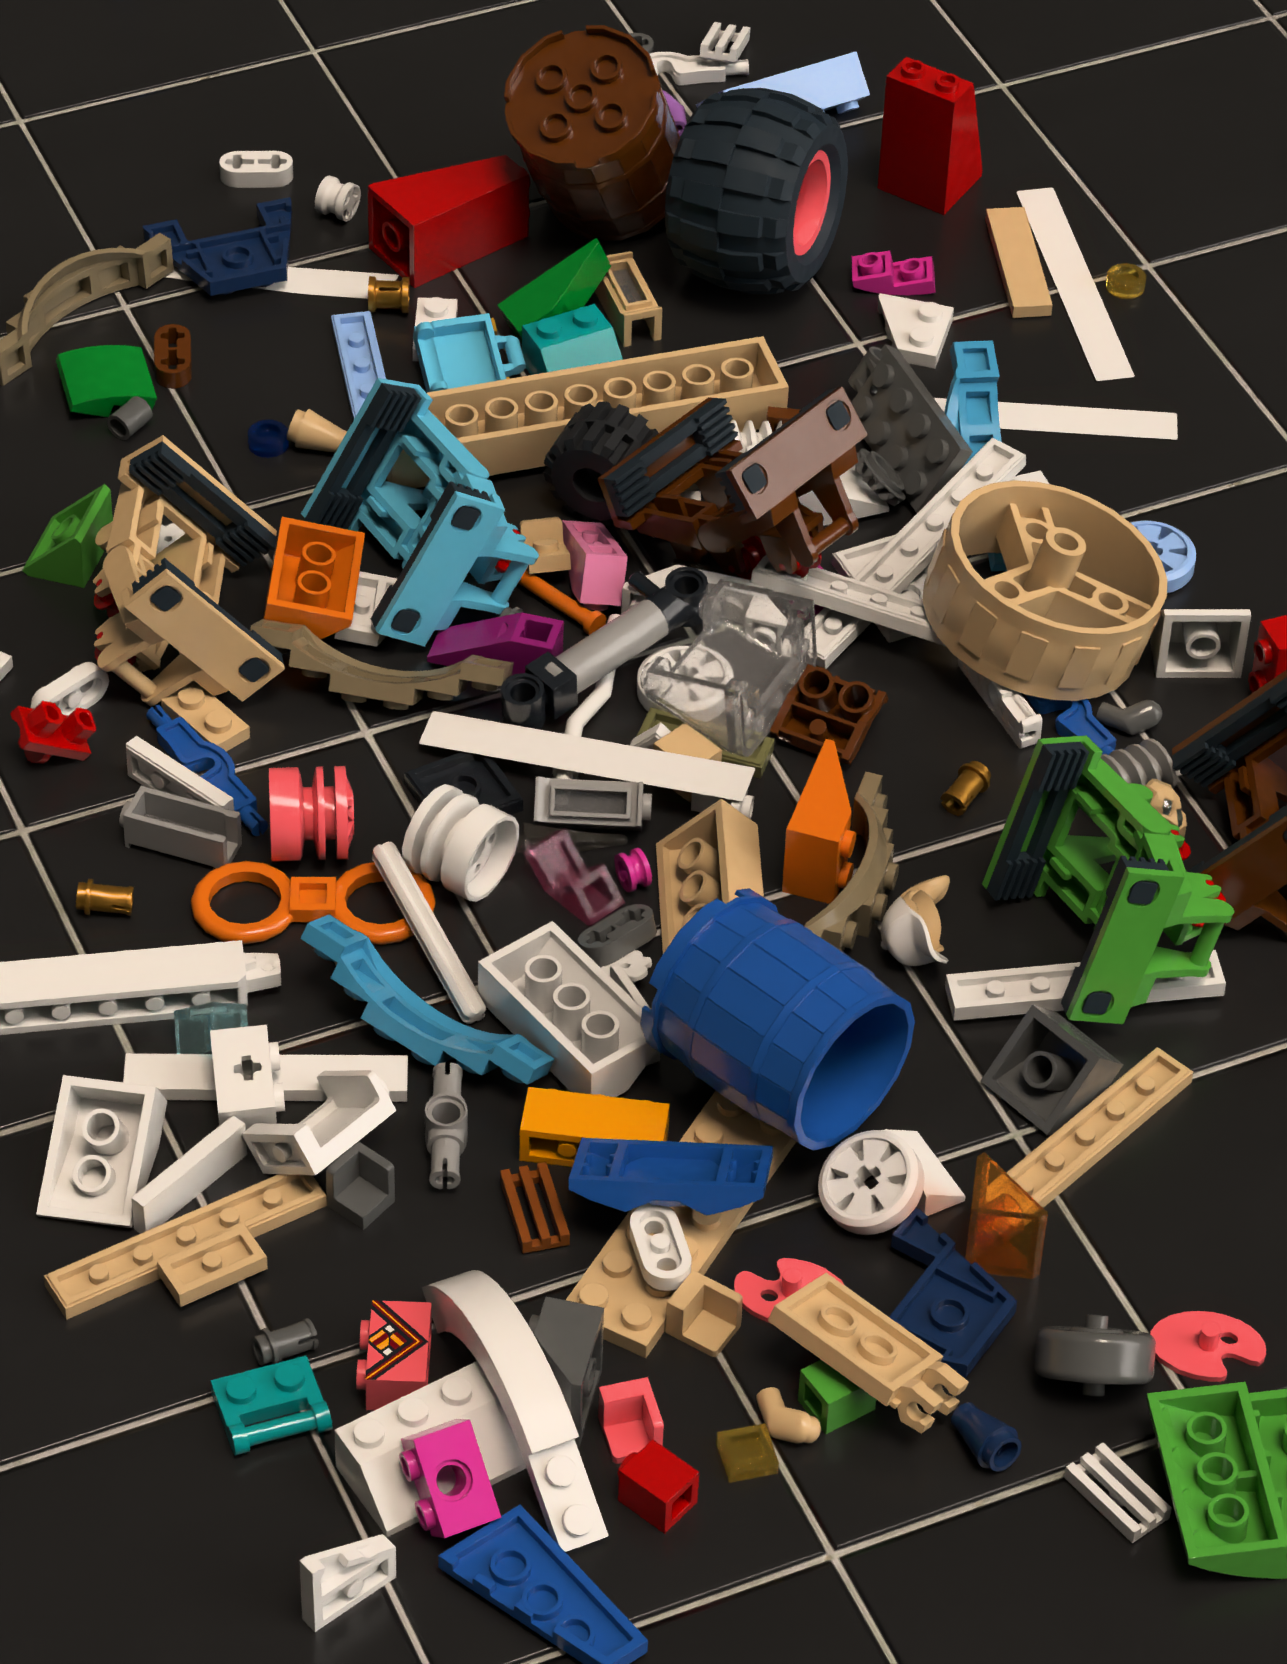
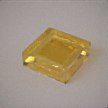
M766 1423L717 1432L716 1444L729 1483L778 1474L779 1462Z

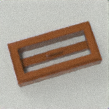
M547 1162L537 1163V1170L533 1171L529 1170L528 1165L521 1166L516 1174H511L509 1169L500 1170L501 1187L522 1253L570 1245V1233ZM534 1184H540L556 1235L550 1236ZM523 1186L539 1236L538 1239H531L515 1187Z

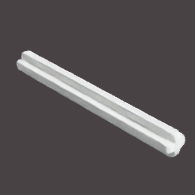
M389 841L382 845L378 844L373 848L374 854L372 859L460 1018L466 1024L482 1020L485 1017L486 1006L396 845Z

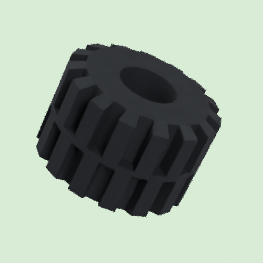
M598 402L595 407L589 403L582 406L578 413L575 412L546 454L543 463L547 466L544 471L545 481L553 484L550 491L556 499L561 498L566 503L565 509L572 514L574 511L582 514V520L587 522H594L596 519L605 526L614 525L597 478L659 434L656 429H649L646 426L647 419L640 414L637 417L630 414L629 408L621 404L616 408H612L609 402Z

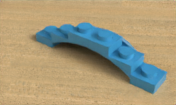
M993 340L953 342L949 350L954 376L948 392L944 413L973 451L963 467L991 438L1002 442L997 381L1000 375ZM988 553L991 571H1007L1002 553Z
M330 914L307 923L300 939L313 946L314 952L321 958L337 962L331 979L342 985L347 995L356 1000L368 1002L361 1019L374 1026V1031L379 1036L387 1040L397 1041L411 1050V1054L416 1060L427 1065L436 1066L439 1063H445L455 1058L456 1063L463 1070L481 1076L500 1067L502 1068V1073L507 1078L527 1085L548 1074L555 1059L531 1044L522 1035L495 1034L474 1029L451 1019L422 1000L394 974L374 948L369 937L363 933L353 930Z

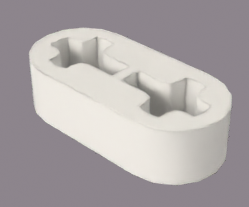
M233 151L224 154L219 161L220 179L229 187L276 188L288 185L293 179L292 157L282 151Z

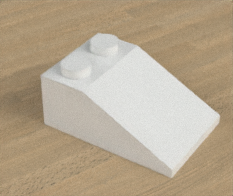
M63 1075L36 1212L38 1217L132 1228L133 1212L131 1198L147 1184L159 1148L167 1100L156 1086Z

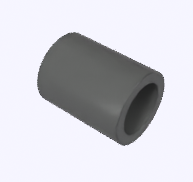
M134 396L108 417V428L118 439L127 440L152 419V409L144 399Z

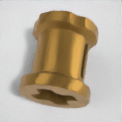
M369 276L368 311L375 312L377 308L401 309L402 313H408L409 277H403L401 281L377 280L375 276Z

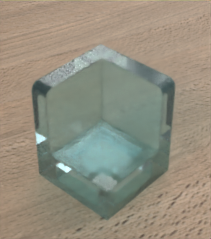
M210 1002L175 1010L174 1022L177 1054L212 1052L210 1030L248 1027L246 1004Z

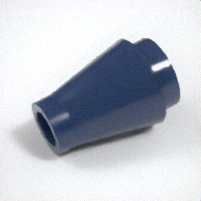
M971 1402L960 1405L954 1411L951 1417V1424L958 1430L981 1467L991 1468L993 1471H1002L1016 1461L1021 1452L1022 1444L1018 1439V1433L1015 1428L983 1412Z

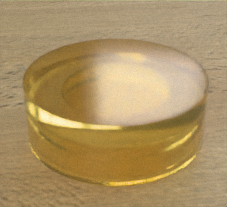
M1121 263L1112 266L1108 270L1106 289L1111 295L1121 299H1133L1143 294L1146 274L1140 267L1129 263Z

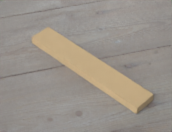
M1155 1048L975 1198L973 1210L1011 1236L1192 1083L1193 1071L1160 1048Z
M277 1174L44 1275V1284L67 1320L161 1279L157 1269V1261L242 1224H245L255 1238L326 1207L327 1195L313 1175Z

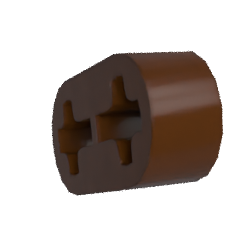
M179 324L164 325L154 335L155 378L157 383L165 388H181L187 385L192 377L191 335L186 327ZM176 343L177 347H169V344ZM169 365H177V369H169Z

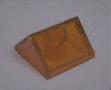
M983 1152L977 1156L965 1259L970 1264L977 1262L988 1274L1033 1279L1040 1274L1048 1212L993 1159Z

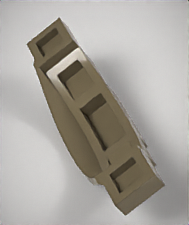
M158 233L136 249L124 248L120 245L117 248L98 249L81 253L63 261L46 273L35 288L23 296L24 307L22 311L6 321L7 335L0 339V385H6L32 367L31 350L40 338L67 314L99 297L138 285L147 289L174 271L171 239Z
M261 619L252 624L250 631L254 630L282 654H286L288 649H290L289 667L302 669V675L312 678H326L327 673L330 674L328 691L341 693V699L350 702L363 703L367 701V698L383 700V706L386 708L407 710L409 705L413 706L423 699L424 690L427 691V697L453 700V696H458L467 689L468 681H472L471 687L475 689L496 691L498 686H502L503 682L512 676L513 662L490 659L478 655H471L456 664L433 670L401 671L387 669L361 662L339 652L323 642L305 625Z
M865 772L854 798L851 830L855 831L856 834L862 835L866 847L865 855L856 873L841 893L826 908L805 924V927L843 952L845 948H853L857 935L869 937L874 920H883L888 901V895H885L886 889L894 890L899 873V864L893 863V829L887 828L888 809H886L888 796L881 794L883 775Z

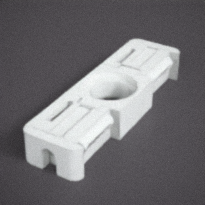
M958 659L960 669L1018 748L1022 749L1037 744L1038 739H1041L1042 717L1040 714L1036 715L1022 694L998 685L975 672Z

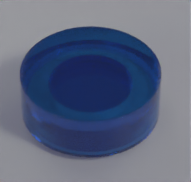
M261 420L254 423L248 430V447L250 451L257 456L266 458L283 454L289 447V441L287 440L288 428L276 420Z

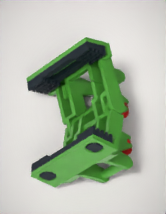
M1087 735L1038 739L982 885L995 901L1000 900L1001 897L1003 900H1008L1009 896L1011 899H1016L1017 896L1024 898L1025 895L1030 898L1033 894L1036 897L1045 896L1050 886L1085 924L1095 923L1094 932L1079 967L1075 966L1061 1000V1005L1069 1020L1124 1024L1131 1007L1146 1003L1156 978L1205 977L1208 975L1211 968L1209 958L1224 923L1231 921L1234 908L1226 902V898L1221 893L1222 888L1214 885L1210 875L1186 872L1183 860L1189 858L1191 854L1190 846L1184 841L1185 838L1179 835V827L1170 824L1150 805L1153 793L1148 787L1137 783L1128 784L1100 758L1103 751ZM1078 807L1108 837L1068 835ZM1115 861L1110 875L1099 865ZM1162 931L1175 945H1182L1183 942L1199 935L1192 952L1157 947Z

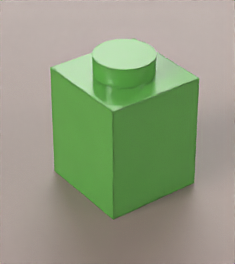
M819 1360L800 1370L798 1401L810 1416H814L819 1420L821 1430L825 1435L875 1410L876 1399L824 1361Z

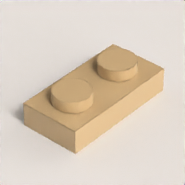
M195 681L161 699L163 710L172 720L178 717L184 718L204 741L214 743L226 752L250 738V726Z
M245 1224L157 1261L158 1275L180 1307L268 1269L266 1254Z

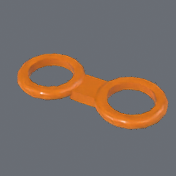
M252 861L227 863L208 872L196 885L190 902L194 920L205 933L223 942L242 940L243 945L264 942L281 934L292 922H311L329 914L353 930L369 937L372 944L398 943L414 936L405 918L386 924L369 923L355 917L347 908L348 897L356 889L368 883L385 882L374 862L364 863L344 872L337 881L336 877H291L290 880L284 872L266 863ZM410 870L431 910L434 911L436 901L432 886L420 873ZM244 881L261 883L271 888L280 898L278 908L269 917L259 922L247 924L229 922L217 916L210 907L212 897L221 888L232 883Z

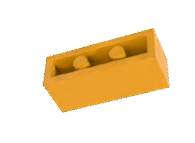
M528 1087L520 1126L519 1161L547 1162V1164L572 1167L581 1138L667 1141L670 1104L650 1100L610 1097L601 1094L593 1095L557 1089Z

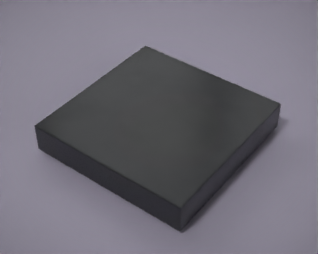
M459 752L404 773V784L419 805L435 788L447 784L462 790L464 794L476 797L480 805H492L509 815L523 811L522 797L494 759L489 756Z

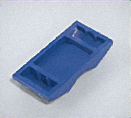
M581 1138L569 1176V1190L591 1201L624 1212L648 1203L664 1207L688 1206L707 1216L740 1208L764 1198L773 1158V1146Z

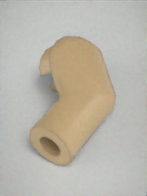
M775 1387L765 1388L756 1395L767 1431L773 1438L797 1444L803 1442L813 1443L817 1440L821 1432L819 1420L814 1416H810L805 1411L785 1407L779 1389Z

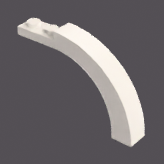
M471 1270L422 1287L426 1301L432 1302V1318L437 1333L446 1331L458 1337L471 1351L491 1383L517 1440L550 1536L565 1552L608 1537V1532L575 1442V1438L579 1437L572 1416L538 1341L516 1305L497 1282L478 1270Z

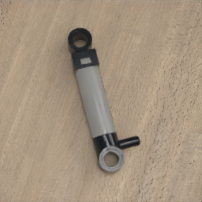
M679 567L667 575L665 586L660 589L641 572L633 573L629 578V585L645 597L644 600L560 655L554 657L550 652H546L526 665L525 673L514 674L503 682L501 686L503 723L540 729L544 726L546 720L545 712L554 720L578 705V693L680 626L694 627L701 624L708 614V581L706 575L696 568Z

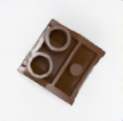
M807 664L798 682L787 694L769 732L771 736L816 755H819L825 739L833 740L839 762L850 765L856 757L874 718L883 704L888 702V696L886 692L878 690L876 694L875 689L870 688L864 682H847L840 679L837 675L835 677L832 676L823 667Z

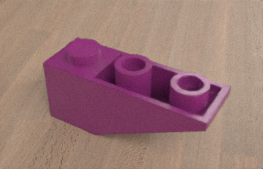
M517 613L451 626L446 630H438L427 656V662L450 666L465 660L471 655H478L485 658L513 662L512 675L525 673V666L546 652H550L554 657L563 653L564 621L527 613Z

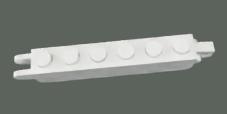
M242 940L0 962V1035L240 1013L248 1006L247 993L281 986L278 953H244Z

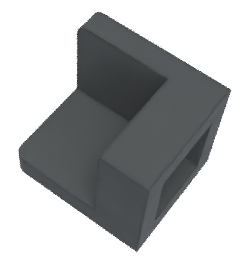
M358 1141L326 1170L327 1206L364 1230L395 1202L394 1165Z

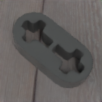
M643 904L623 907L583 931L578 937L579 947L598 966L610 965L655 937L657 929L653 911L649 906Z

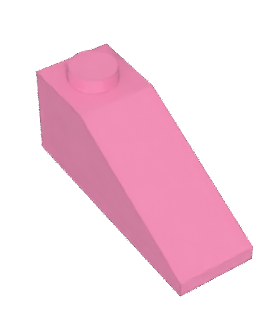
M562 520L563 541L570 553L571 570L568 571L571 589L579 603H583L585 608L599 611L607 610L609 605L622 606V588L625 583L628 556L603 523Z

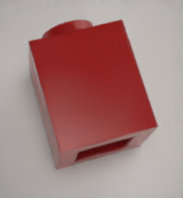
M653 1439L638 1453H630L618 1469V1501L664 1534L698 1502L699 1471Z

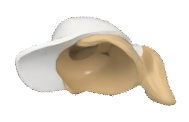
M949 876L935 877L910 887L886 911L881 924V947L884 950H888L898 962L908 966H920L934 961L944 964L949 961L940 954V952L944 951V947L939 942L941 920L935 905L945 896L948 890Z

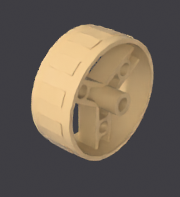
M1013 480L991 483L973 490L959 502L947 528L942 533L928 566L922 601L926 617L937 637L954 656L975 672L998 685L1025 695L1049 700L1078 701L1097 698L1116 690L1129 678L1134 665L1138 664L1161 615V608L1167 597V576L1163 563L1151 543L1133 524L1111 508L1086 495L1064 487L1042 482ZM983 553H1002L1007 571L983 579L972 567L967 556Z

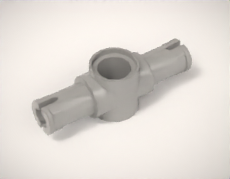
M439 1063L432 1071L433 1096L426 1103L425 1143L428 1152L431 1154L429 1181L433 1187L442 1189L443 1177H447V1189H453L460 1184L461 1180L459 1173L460 1155L464 1152L468 1142V1109L465 1099L461 1096L462 1067L456 1063H450V1074L447 1075L445 1074V1063Z

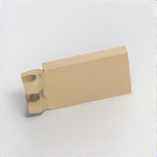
M827 1272L776 1304L768 1319V1322L883 1405H890L894 1409L897 1408L900 1421L921 1434L932 1426L935 1418L931 1414L936 1410L947 1416L957 1408L960 1401L956 1396L963 1392L969 1383L948 1364L941 1362L943 1355ZM942 1385L945 1386L949 1393L953 1396L947 1395L944 1392ZM917 1403L920 1404L923 1410L928 1414L921 1412L917 1406Z

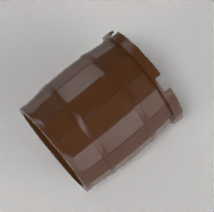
M586 25V31H574L564 35L563 31L560 30L544 36L520 56L506 80L504 99L506 101L505 116L511 136L520 147L523 159L539 194L549 205L552 214L570 232L591 240L597 238L598 241H621L650 230L665 217L668 177L680 139L650 54L631 35L605 25Z

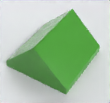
M103 484L52 516L22 571L27 576L85 588L105 551L95 543L96 535L102 527L113 521L111 489Z

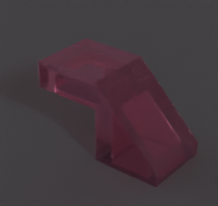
M566 828L553 832L524 851L544 891L587 926L595 924L625 904L605 864L586 868Z

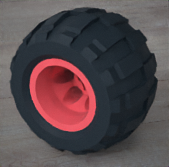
M742 88L729 90L728 92L722 91L720 94L714 93L709 96L695 110L687 122L679 139L668 177L665 200V227L674 258L678 259L679 264L692 268L694 275L714 285L748 294H777L784 290L794 291L807 283L817 273L828 255L844 205L848 175V156L844 135L835 117L829 116L821 108L798 96L767 88Z

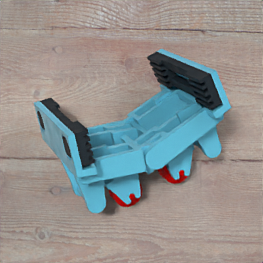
M377 378L301 514L307 522L358 531L363 523L394 559L403 560L401 564L402 572L395 584L389 585L370 619L378 634L425 646L435 630H446L449 628L460 607L501 614L506 607H509L508 599L528 565L535 564L539 554L533 547L524 543L526 537L517 531L518 528L515 525L507 523L504 516L505 508L500 496L496 494L492 481L487 480L489 477L487 469L430 412L428 408L433 399L420 385ZM402 450L430 478L424 490L385 481ZM414 510H426L421 519ZM468 572L471 573L479 584L500 580L493 592L463 582Z

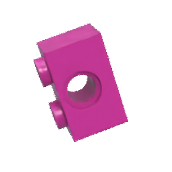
M454 1419L401 1438L404 1451L399 1453L400 1464L409 1482L414 1481L420 1498V1500L415 1502L416 1514L422 1528L425 1531L430 1530L431 1536L447 1538L501 1518L470 1419ZM448 1465L453 1469L456 1481L453 1489L443 1494L437 1486L436 1479L438 1472Z

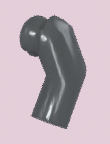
M1153 700L1140 701L1124 709L1103 702L1098 709L1096 719L1101 724L1129 735H1136L1157 725L1162 718L1163 712L1161 706Z

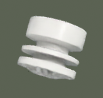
M444 784L435 788L422 801L414 813L405 833L402 858L409 870L423 874L430 881H441L445 889L469 901L477 902L487 897L497 887L507 872L515 855L519 840V824L515 817L492 805H480L476 797L464 794L462 790L452 785Z

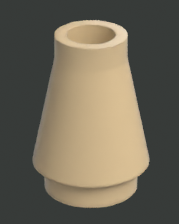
M298 409L290 423L287 440L294 442L296 448L335 453L347 431L310 409L306 412Z

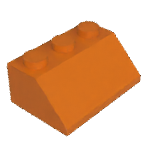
M282 517L273 556L263 619L305 625L320 639L350 627L354 612L365 533Z

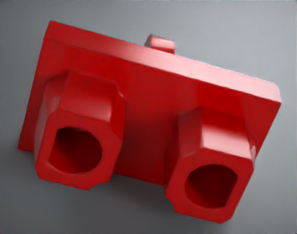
M41 701L34 709L17 706L10 713L12 720L17 722L20 728L21 735L18 745L24 750L27 760L31 763L44 764L52 755L84 761L91 755L87 739L96 732V726L92 713L89 710L76 708L68 716L63 715L61 709L55 703Z

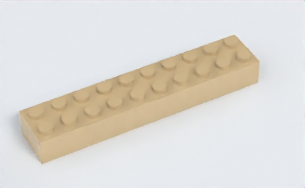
M761 336L427 392V394L433 399L428 408L430 412L487 469L489 476L546 466L543 464L545 456L575 412L578 413L582 406L589 403L594 407L598 402H609L612 408H616L619 404L629 408L630 414L636 417L638 414L642 415L648 420L646 426L649 429H656L660 433L708 397L724 398L727 401L724 407H729L730 409L727 415H732V420H736L739 431L742 432L748 420H752L755 430L760 429L762 422L767 421L768 406L787 408L789 386L764 337ZM404 450L400 453L387 476V481L412 488L425 487L430 479Z

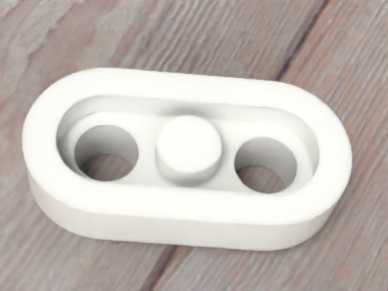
M93 662L77 665L47 686L38 689L32 697L30 708L34 709L41 701L52 702L61 709L63 715L68 716L76 708L88 709L96 704L105 694L109 684L108 674Z
M651 1204L642 1205L630 1217L629 1235L643 1278L655 1289L663 1291L676 1290L691 1273L692 1261L676 1213L669 1207Z

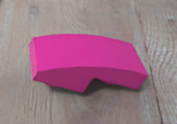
M890 250L852 256V282L854 288L888 295L936 293L932 256L910 258L899 262H893Z

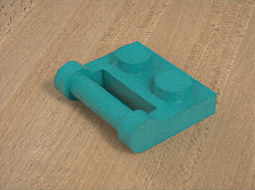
M307 1355L210 1380L211 1393L234 1455L250 1452V1446L315 1429L318 1434L333 1429L328 1405L323 1400ZM306 1409H307V1411H304V1412L292 1414V1415H289V1416H285V1417H281V1418H277V1419H273V1420H270V1421H266V1422H262V1423H258V1424H254V1425L245 1427V1425L253 1424V1423H256V1422H260V1421L272 1419V1418H275V1417H279V1416H283V1415H287V1414H291V1413H294V1412H298V1411H302V1410H306Z

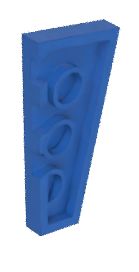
M521 1504L438 1555V1568L583 1664H630L648 1652L647 1638Z

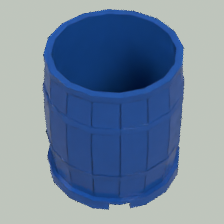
M750 888L736 890L735 895L738 897L727 904L716 898L702 907L679 930L656 964L649 984L657 989L652 1002V1009L644 1006L641 1014L640 1025L646 1043L658 1052L674 1060L678 1059L689 1068L692 1074L703 1080L722 1096L750 1113L752 1117L789 1135L797 1143L813 1151L834 1146L857 1130L876 1110L898 1078L912 1043L915 1019L911 1003L897 995L875 977L873 972L856 962L843 951L817 936L800 923L780 915L775 904Z

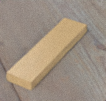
M1025 207L986 209L985 221L1012 318L1051 316L1053 304Z

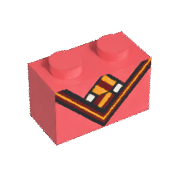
M372 1300L370 1320H361L360 1350H368L367 1360L358 1359L356 1389L366 1390V1410H377L428 1385L432 1338V1302Z

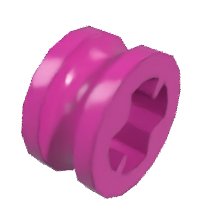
M640 848L631 849L628 856L625 853L615 855V871L621 886L626 892L635 891L638 884L642 887L651 885V868L646 855Z

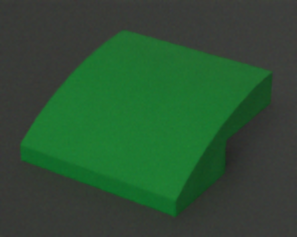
M100 345L74 349L57 355L56 364L70 412L109 417L114 405L123 406L134 396L144 399L153 409L157 396L142 347Z

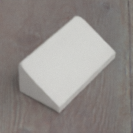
M881 1130L891 1132L904 1139L922 1163L925 1179L923 1193L916 1206L918 1209L929 1216L965 1201L966 1196L917 1131Z

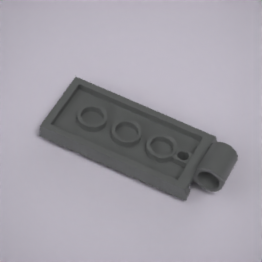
M886 344L882 349L872 346L848 379L850 386L858 392L851 404L868 434L864 440L871 450L883 457L898 474L905 487L903 491L906 499L915 512L918 513L961 470L973 451L900 351Z

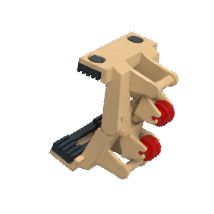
M162 435L121 459L118 479L122 484L113 521L102 527L95 538V543L108 553L103 562V569L93 579V583L97 586L94 591V605L100 610L107 609L109 617L95 631L98 639L94 643L97 665L105 672L111 671L139 692L141 700L148 706L158 704L161 699L166 698L192 681L197 682L213 696L230 691L243 702L285 670L281 652L254 630H248L218 605L224 567L233 573L239 570L240 564L243 567L246 566L247 560L250 563L253 562L254 556L258 559L261 557V553L266 555L269 549L271 551L275 550L277 530ZM165 515L182 529L185 534L156 554L162 517ZM170 643L179 651L180 655L153 680H150L141 672L158 669L161 658Z

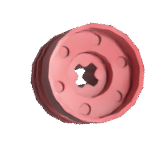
M323 766L315 768L312 787H303L298 767L269 768L271 862L301 861L304 841L314 840L318 860H326V840H335L337 860H348V849L354 835L353 790L346 775V767L334 766V786L324 787Z

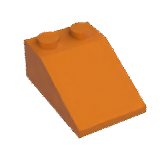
M825 739L786 828L782 892L830 904L837 897L840 888L844 889L852 878L854 864L847 861L852 855L856 842V832L850 830L852 811L833 740Z

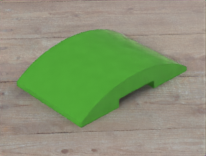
M1246 1382L1147 1393L1146 1400L1188 1564L1208 1571L1234 1576L1287 1579V1389L1249 1393Z

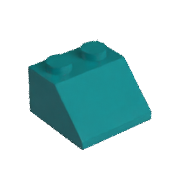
M595 304L522 325V353L526 369L531 375L623 360L613 327Z

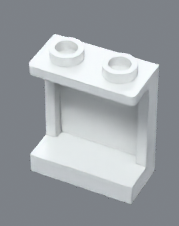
M373 1070L323 1071L317 1076V1080L327 1100L298 1124L255 1123L241 1135L263 1174L317 1175L397 1111L389 1097V1089L385 1081Z

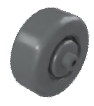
M1087 1314L1086 1326H1048L1041 1328L1037 1332L1035 1371L1044 1378L1083 1383V1395L1104 1396L1105 1384H1146L1154 1378L1156 1341L1149 1333L1109 1328V1316Z

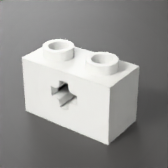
M267 1025L210 1030L219 1126L233 1115L245 1123L246 1130L255 1123L277 1124L276 1112L285 1111L283 1083L273 1084L272 1071L281 1070L278 1042L269 1043Z

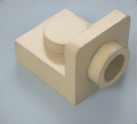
M559 517L522 520L520 522V534L526 537L524 543L533 547L539 554L535 564L528 565L527 571L529 574L571 570L570 553L563 541V525Z

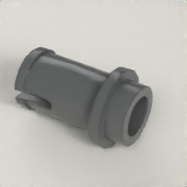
M308 1318L273 1331H269L267 1328L260 1329L259 1335L252 1337L251 1340L254 1356L261 1366L279 1363L281 1359L308 1350H315L318 1348L319 1342L317 1338H310L317 1335L312 1321Z

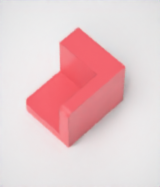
M648 1377L599 1387L598 1419L612 1461L615 1464L622 1463L632 1452L638 1453L652 1439L663 1446L664 1424Z

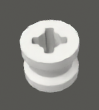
M330 175L326 176L321 181L316 193V211L325 215L334 213L337 219L345 222L350 221L360 203V187L351 182L344 185L340 183L338 178Z

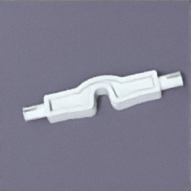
M675 52L650 53L657 76L662 72L669 73L677 85L725 82L726 75H749L748 59L729 63L703 59L699 57L700 55L687 56Z

